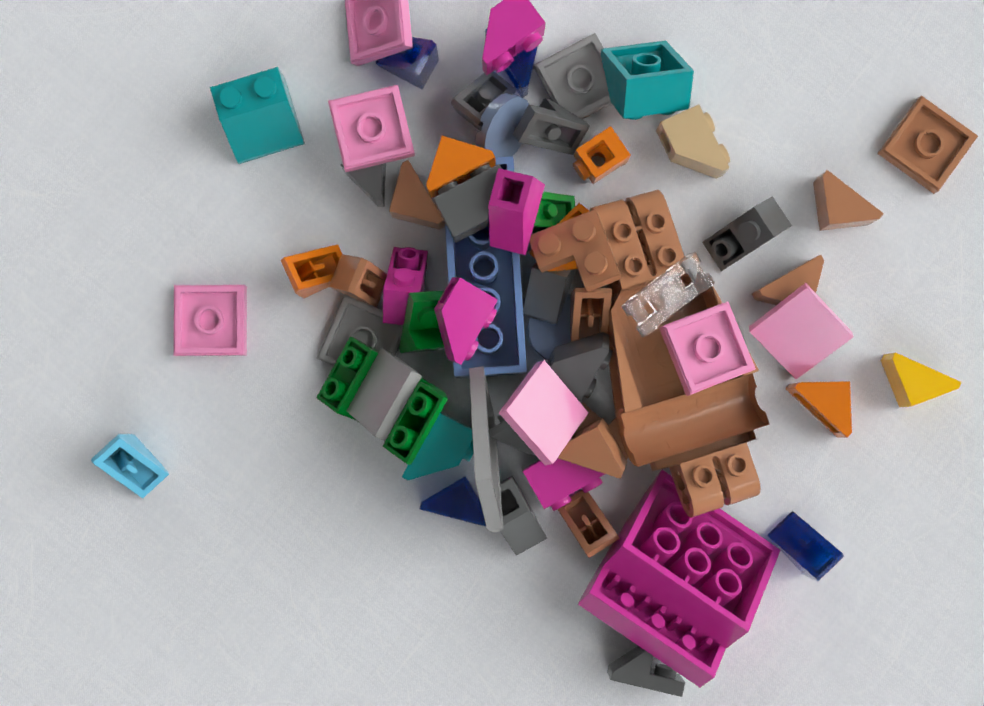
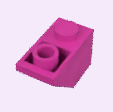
M502 0L490 9L482 57V70L486 76L494 70L497 73L505 70L514 61V56L523 50L526 52L533 50L543 41L546 22L529 0Z
M498 168L488 204L491 247L526 256L545 187L544 183L533 176Z
M393 247L383 289V323L403 325L409 293L424 292L428 260L427 250H418L412 247Z
M460 277L451 278L434 310L447 359L462 365L464 359L469 361L474 355L479 344L476 338L481 329L488 328L497 312L494 306L498 300Z
M559 458L553 464L546 466L539 460L522 470L542 507L546 509L551 506L553 511L571 502L572 500L569 495L582 488L583 492L586 493L601 485L603 482L600 477L605 475L604 473Z

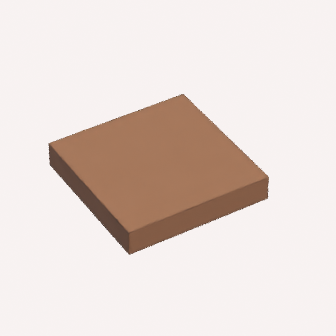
M921 95L910 107L877 154L935 194L944 185L978 135Z

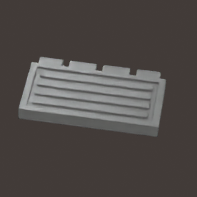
M484 366L469 368L475 483L487 530L496 533L503 530L497 439L492 438L489 434V429L495 427L496 424Z

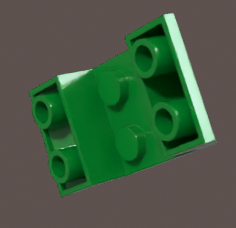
M350 336L316 398L337 414L356 420L347 412V409L379 351ZM421 377L382 447L404 463L411 465L448 400L446 393Z

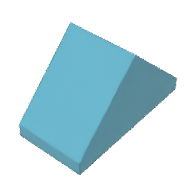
M118 434L91 459L94 465L141 498H144L169 475L164 466L135 434Z

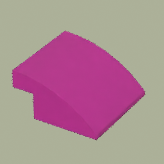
M661 470L619 532L618 536L620 539L612 543L578 605L701 688L715 677L726 648L749 632L781 550L720 508L692 518L689 517L682 507L672 476Z

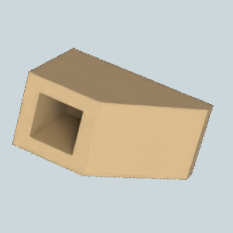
M696 105L660 122L656 132L670 162L716 179L723 176L730 168L728 165L730 163L728 151L723 144H718L713 134L715 131L713 120L709 113H703L700 105Z

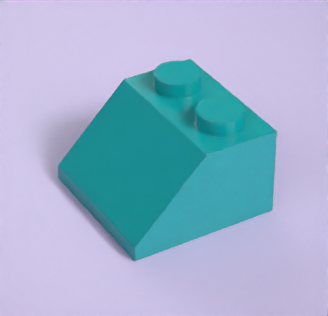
M666 40L601 49V59L610 102L623 119L637 120L643 116L654 114L671 115L676 111L689 109L694 70Z
M278 67L210 87L219 121L238 164L305 144L286 79Z
M441 411L412 464L408 465L402 478L408 481L459 466L462 459L469 462L474 454L472 428Z

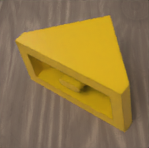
M896 352L884 354L881 359L882 366L899 407H912L959 389L962 383Z

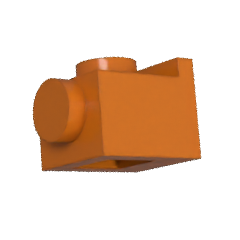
M610 126L575 150L574 157L577 161L573 163V167L583 181L589 178L595 184L620 166L625 165L631 154ZM594 156H601L604 164L596 166L591 159Z

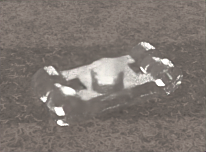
M692 252L679 260L621 306L625 314L632 316L638 324L636 330L641 337L648 336L654 332L665 320L715 284L710 273L705 274L699 265L701 260L696 252ZM686 272L693 281L687 287L680 279ZM647 302L654 310L651 315L644 308Z

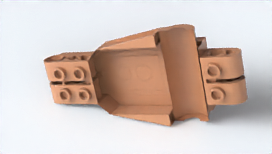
M654 190L628 197L625 201L621 199L590 208L589 211L596 209L622 276V279L607 284L608 288H612L608 334L609 349L613 350L609 362V371L619 433L629 460L637 467L650 463L652 471L669 467L682 507L691 518L722 508L724 504L731 505L758 496L761 491L760 481L747 442L756 439L755 429L770 424L766 412L759 407L756 400L755 389L757 385L753 373L758 372L759 369L753 358L755 370L686 396L659 329L666 324L722 304L712 282L689 270L664 195L660 190ZM646 423L645 429L639 434L642 426Z

